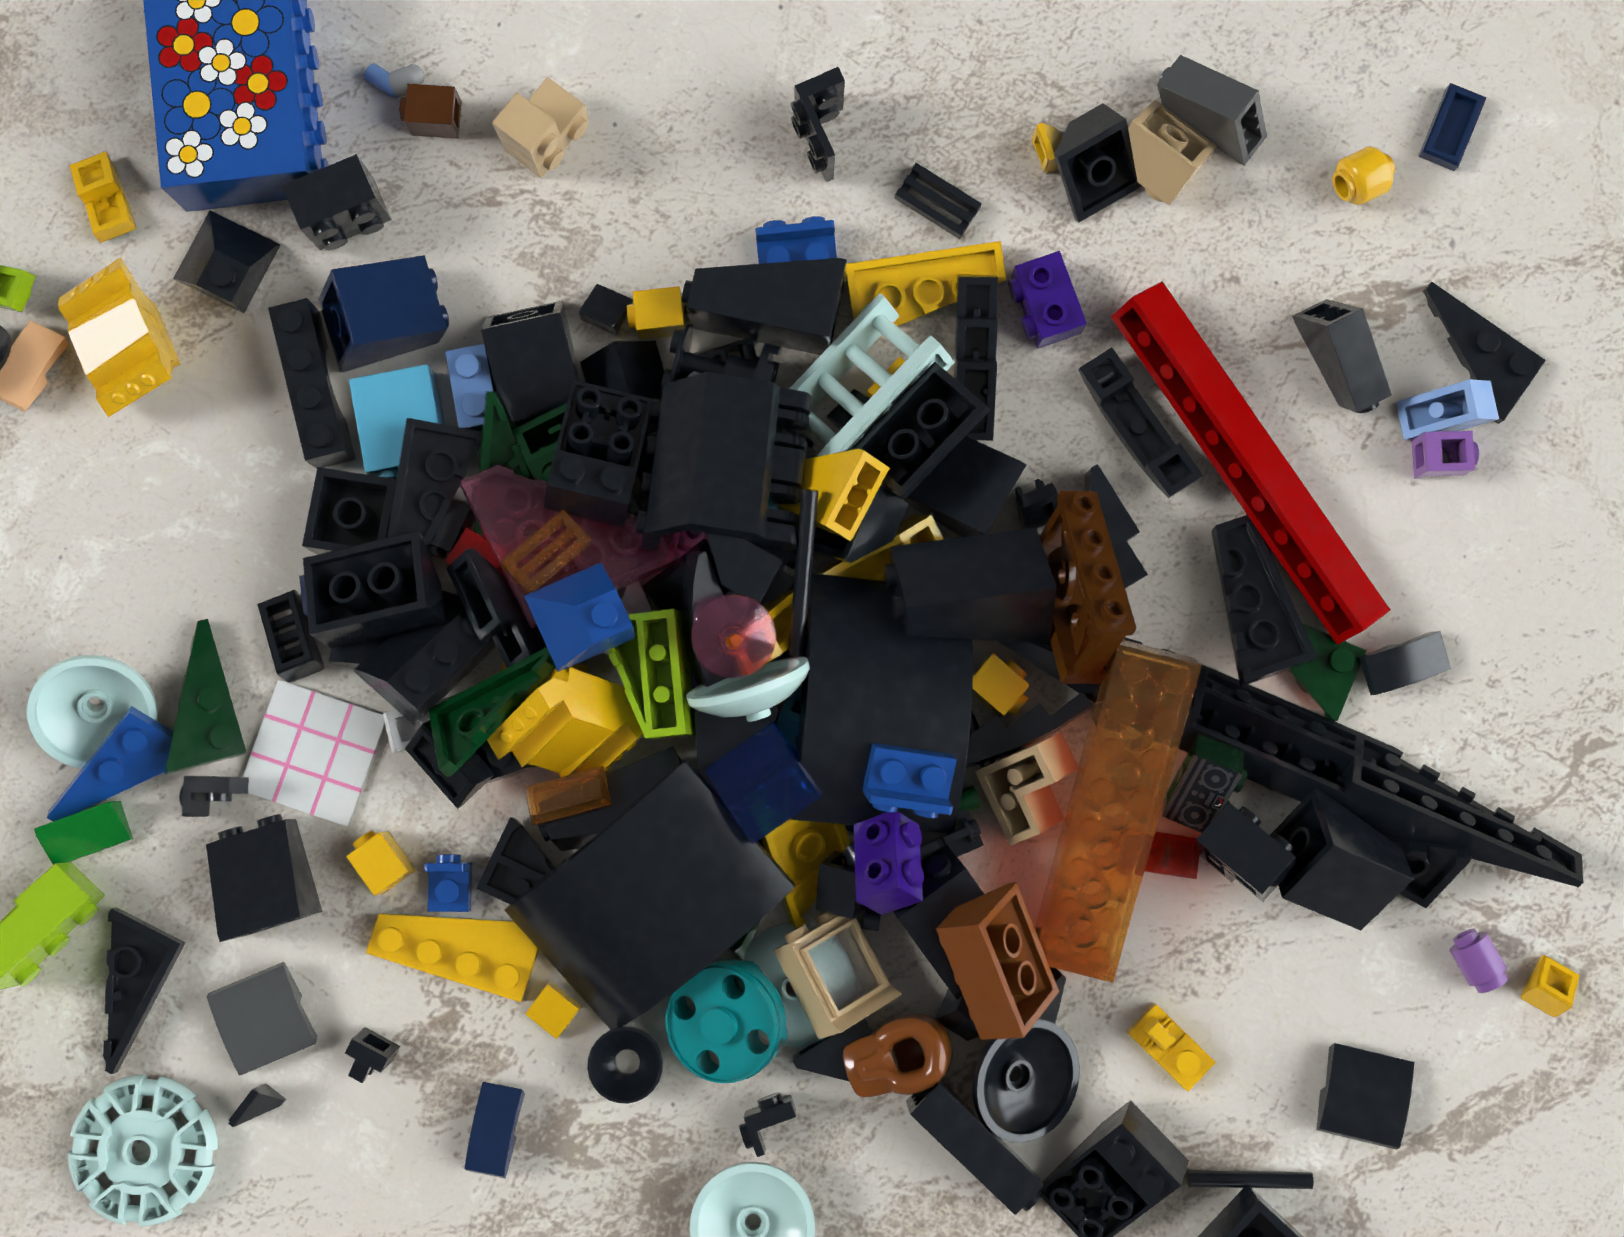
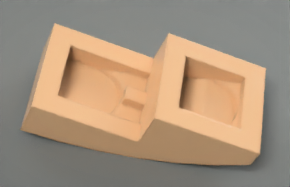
M30 320L11 346L9 357L0 370V400L25 412L48 384L45 374L68 347L66 338Z

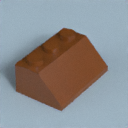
M1013 882L955 907L936 928L940 944L946 952L954 972L955 981L960 987L969 1009L970 1018L974 1022L981 1040L1024 1038L1059 993L1017 882Z

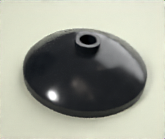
M1039 1018L1024 1038L990 1039L977 1061L972 1085L976 1112L988 1130L1004 1140L1024 1143L1045 1136L1063 1120L1076 1096L1080 1075L1077 1050L1069 1035L1058 1025Z

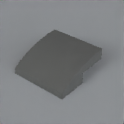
M285 962L219 988L207 995L215 1024L239 1076L316 1044L318 1036L300 1003L302 994Z

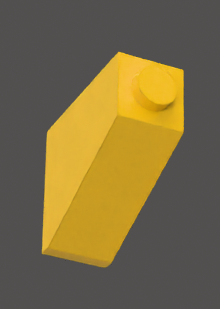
M861 449L806 459L803 489L819 490L816 527L852 541L889 467ZM774 503L778 505L780 510L794 512L800 516L799 503L797 505Z

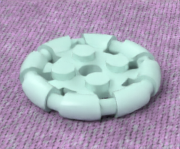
M144 1074L133 1075L114 1081L103 1088L104 1093L98 1098H90L73 1124L70 1136L74 1137L72 1150L68 1151V1166L73 1184L77 1192L82 1190L91 1203L88 1206L105 1219L121 1225H125L127 1222H137L139 1227L162 1224L183 1213L182 1208L189 1202L194 1204L207 1188L216 1166L212 1163L213 1150L218 1149V1137L214 1121L208 1109L203 1111L195 1101L197 1095L191 1089L173 1079L160 1076L158 1080L147 1079V1075ZM144 1096L154 1097L153 1108H141ZM112 1106L121 1115L113 1122L107 1116V1110ZM179 1110L189 1121L183 1127L177 1118L172 1117ZM91 1139L99 1140L97 1153L89 1151ZM136 1140L145 1141L149 1145L151 1155L147 1162H140L134 1158L132 1146ZM185 1149L196 1150L195 1162H183ZM103 1172L114 1183L106 1190L97 1181V1178ZM169 1182H172L178 1190L173 1195H168L163 1188ZM130 1195H141L140 1205H133Z

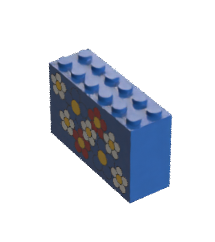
M143 0L161 188L186 212L287 200L281 185L329 166L327 159H322L321 145H326L327 136L323 121H318L317 107L323 106V98L320 85L314 81L313 71L319 69L317 50L314 45L311 46L310 33L315 32V21L311 8H307L306 0Z

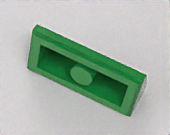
M109 801L34 828L37 839L53 865L55 863L71 862L133 839L121 801Z

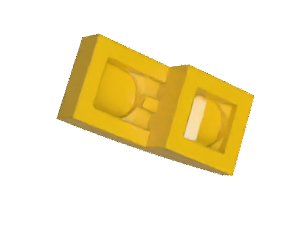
M106 151L69 165L77 195L85 204L93 235L100 243L137 229L121 181Z

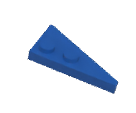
M131 706L49 809L46 818L56 821L73 815L165 772L164 767L168 759L173 736L172 730Z

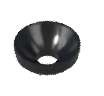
M626 1026L613 1028L604 1033L591 1048L587 1066L589 1079L597 1092L609 1101L623 1104L638 1102L647 1097L660 1081L663 1071L661 1050L657 1042L641 1029ZM628 1049L637 1053L640 1065L635 1072L623 1073L617 1068L616 1056L620 1051Z

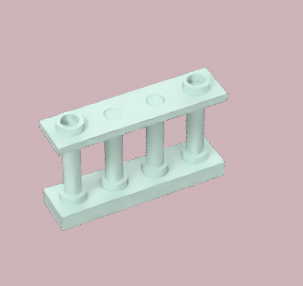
M881 293L862 309L856 319L789 388L809 393L812 396L811 409L828 393L853 416L836 434L810 410V415L808 416L809 427H807V430L825 445L817 454L818 456L851 450L934 362L946 371L955 363L941 343L931 335L919 345L897 327L893 322L899 317V314ZM881 335L909 357L893 375L866 353ZM854 364L881 387L865 404L838 382Z

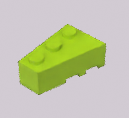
M676 609L628 614L634 628L635 638L609 649L610 654L608 655L613 666L617 668L626 689L624 690L645 739L696 735L695 709L689 706L686 698L687 693L693 688L690 662L683 633L682 612Z
M72 862L55 863L13 900L16 906L0 921V990L19 985L24 987L40 973V963L48 955L54 956L60 952L70 941L67 935L77 925L82 926L98 912L99 908L96 905L105 894Z

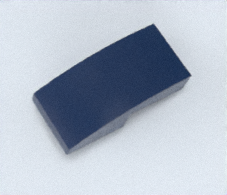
M488 1082L482 1083L468 1143L464 1168L466 1171L506 1179L517 1138L514 1132L525 1095L522 1089Z

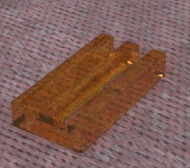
M562 510L503 559L501 567L506 572L508 571L512 575L513 580L517 584L520 583L524 587L523 590L529 594L537 590L591 544V538ZM564 524L568 528L522 568H518L516 564ZM574 536L578 538L531 579L527 577Z

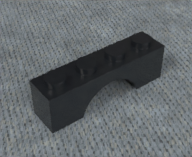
M308 298L269 307L270 319L305 461L317 469V467L325 468L356 460L348 425L337 403L328 373L326 361L328 344L320 311Z

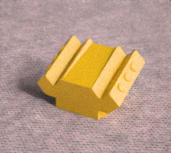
M121 257L59 297L58 308L68 322V333L87 378L96 390V400L108 418L170 380L172 369L181 365L156 304L140 289Z
M569 667L560 672L553 670L497 728L487 741L498 760L512 751L521 767L529 764L558 773L562 780L576 771L583 784L609 771L613 763H617L624 757L626 751H630L636 745V742L643 736V732L631 705L627 703L624 686Z

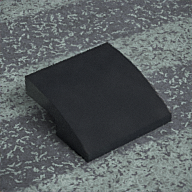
M1337 1043L1332 1044L1328 1052L1326 1086L1320 1090L1316 1130L1395 1150L1399 1149L1409 1111L1414 1062Z

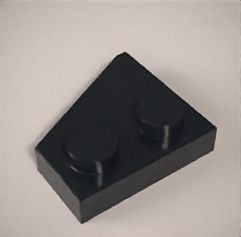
M510 817L476 889L511 904L555 868V866L521 822L514 817Z

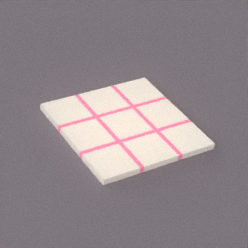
M278 679L243 777H249L248 793L349 827L385 728L383 714Z

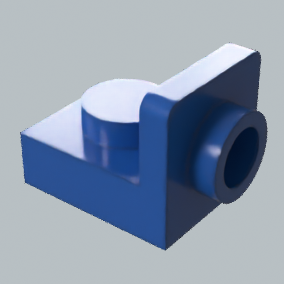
M437 854L436 862L424 863V872H428L427 912L471 911L472 862H461V854Z

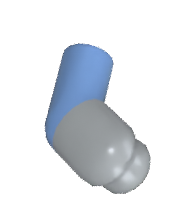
M372 63L364 74L365 81L394 98L407 94V84H422L425 79L423 70L415 64H410L407 67H402L389 73L375 63Z

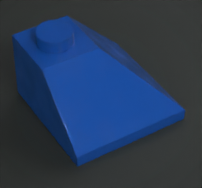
M601 562L524 595L558 672L635 638L630 618Z

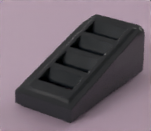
M292 590L257 604L277 675L286 682H294L322 671L324 665L315 638L309 635L308 619L304 615L298 592ZM291 608L292 614L274 620L273 615ZM294 624L296 625L295 629L279 634V630ZM300 640L301 644L285 650V645Z

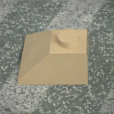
M1154 100L1128 126L1137 181L1145 187L1146 193L1151 198L1159 202H1165L1167 205H1170L1178 197L1217 147L1215 143L1157 100Z

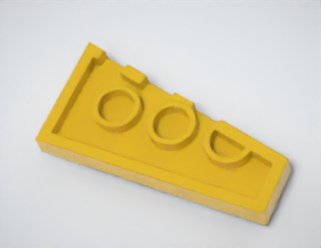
M390 913L378 914L366 954L518 1002H522L539 953V949L513 920H485Z

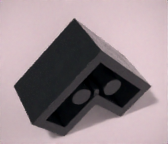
M1228 803L1196 839L1200 856L1231 883L1236 879L1264 902L1296 866V857L1292 854L1295 849L1279 834L1274 833L1271 837L1259 827L1262 823L1261 820L1249 809L1242 806L1238 810L1231 803Z

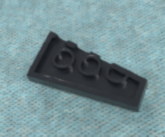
M1248 515L1215 525L1211 533L1240 687L1313 662L1318 656L1263 537Z

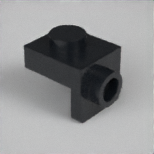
M780 1092L767 1095L757 1100L758 1107L745 1111V1123L739 1125V1129L746 1149L753 1147L757 1157L765 1155L766 1150L760 1130L796 1117V1108L791 1095L783 1098Z

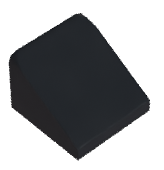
M596 284L578 314L582 321L617 335L627 315V305L632 304L633 299Z

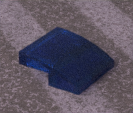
M774 721L705 770L724 804L752 844L822 796V791L797 759L798 753Z

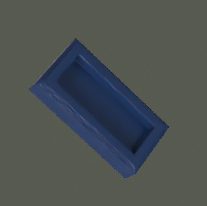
M1450 83L1444 91L1418 157L1455 171L1460 165L1487 97Z

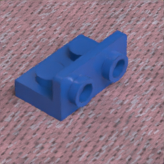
M812 216L803 219L802 223L786 224L782 220H773L764 223L763 227L755 228L759 264L837 258L834 220H825L821 216Z
M872 743L862 791L869 803L873 804L872 806L880 811L897 812L898 808L912 809L915 814L927 818H937L939 813L951 815L953 805L948 799L957 759L953 754Z

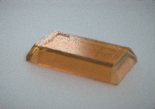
M603 765L524 786L532 826L611 805Z

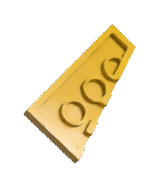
M1001 241L846 264V281L852 321L879 293L888 300L899 314V317L893 322L898 327L955 303L957 300V274L997 275L998 285L1005 282L1006 273Z

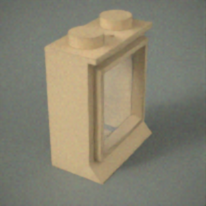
M823 912L814 918L817 923L816 926L808 929L807 925L803 924L786 933L784 937L787 942L773 950L818 1039L844 1032L902 995V993L891 986L856 917L850 919L828 912Z

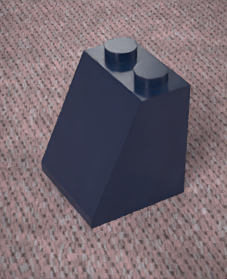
M425 255L331 269L318 300L340 372L350 371L440 342L449 327V317L445 306L439 304L436 294L438 289L437 277L433 268H428Z

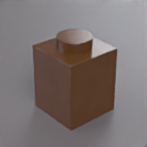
M407 84V95L400 100V119L405 122L412 136L459 139L462 101L454 86Z

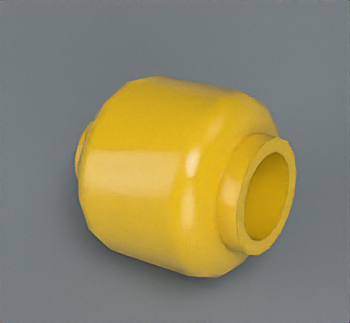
M1372 146L1365 147L1339 160L1335 173L1332 176L1335 192L1344 201H1349L1355 205L1365 204L1389 192L1393 184L1395 164L1388 154L1383 153L1378 148Z

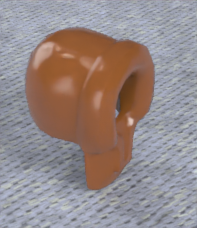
M922 1013L909 1014L889 1021L876 1030L875 1033L848 1044L843 1051L844 1066L849 1082L854 1092L862 1098L891 1092L902 1095L924 1092L934 1087L947 1073L953 1057L951 1037L945 1026L933 1016ZM892 1048H893V1051H894V1054H895V1057H896V1060H897L898 1068H897V1066H896V1064H895V1061H894V1058H893Z

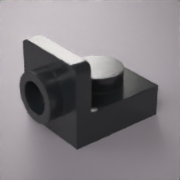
M184 776L183 786L179 794L182 816L208 817L210 801L231 802L232 794H248L249 777Z

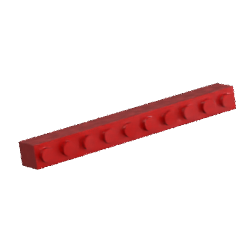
M1163 281L1129 299L1110 317L1335 643L1338 645L1363 632L1391 611Z

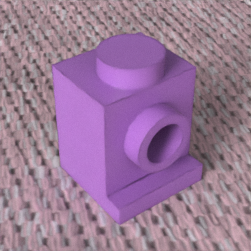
M1473 431L1424 432L1412 439L1414 479L1464 476L1474 471L1478 463L1479 448L1477 443L1473 442ZM1442 451L1448 456L1447 463H1443Z

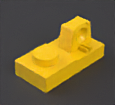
M1155 1003L1126 1031L1187 1092L1216 1063Z

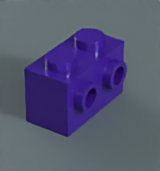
M1060 251L1014 267L1011 275L1012 280L1008 281L1009 291L1014 303L1020 302L1025 314L1021 318L1023 330L1028 340L1034 339L1037 349L1077 336L1083 332L1087 322Z
M898 811L886 812L854 824L857 902L883 915L923 901L922 883L924 881V873L921 867L920 844L922 842V835L919 824Z

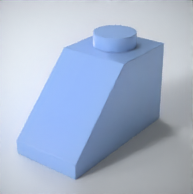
M1469 379L1396 402L1404 440L1414 439L1424 432L1459 431L1499 419L1491 381Z

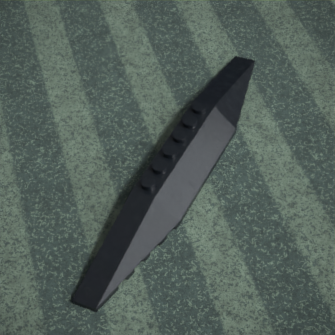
M1125 637L1104 666L1105 677L1100 683L1065 684L1078 693L1083 692L1089 700L1156 741L1171 745L1189 753L1193 757H1201L1240 773L1242 777L1263 785L1271 791H1277L1301 802L1314 788H1317L1382 835L1464 847L1471 850V859L1575 887H1580L1584 883L1582 854L1535 827L1529 832L1514 824V815L1500 807L1494 812L1474 801L1473 799L1476 794L1467 788L1462 787L1457 791L1439 781L1440 773L1425 764L1418 769L1401 759L1403 752L1397 748L1248 684L1240 687L1238 679L1173 651L1162 649L1160 654L1142 649V642ZM998 641L1061 681L1051 642Z

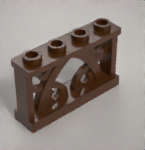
M1060 491L1057 496L1058 505L1039 536L1057 587L1050 642L1061 684H1098L1105 677L1104 666L1126 635H1133L1137 628L1097 493L1094 491Z

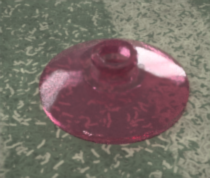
M725 595L710 601L700 610L693 623L691 640L695 655L705 668L722 677L740 678L755 673L767 663L775 648L776 630L769 612L759 602L743 595ZM730 634H739L742 637L741 644L736 647L728 645L726 638Z

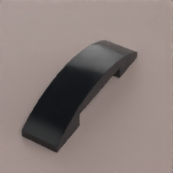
M1112 347L1079 368L1078 371L1090 394L1120 441L1146 475L1168 498H1171L1202 478L1203 474L1181 443L1175 444L1133 385L1134 377Z

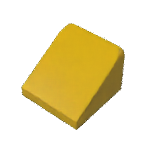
M1040 123L1037 124L1031 141L1042 170L1047 174L1058 170L1054 154L1062 136L1057 128Z
M1544 954L1539 958L1524 986L1521 999L1546 1014L1557 1017L1572 1008L1580 975Z
M551 981L545 986L525 1014L557 1040L583 1006Z

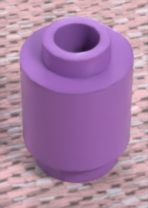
M1469 929L1453 938L1455 944L1449 951L1469 986H1475L1478 993H1486L1502 986L1508 981V976L1505 973L1507 966L1487 932L1477 933L1476 929Z

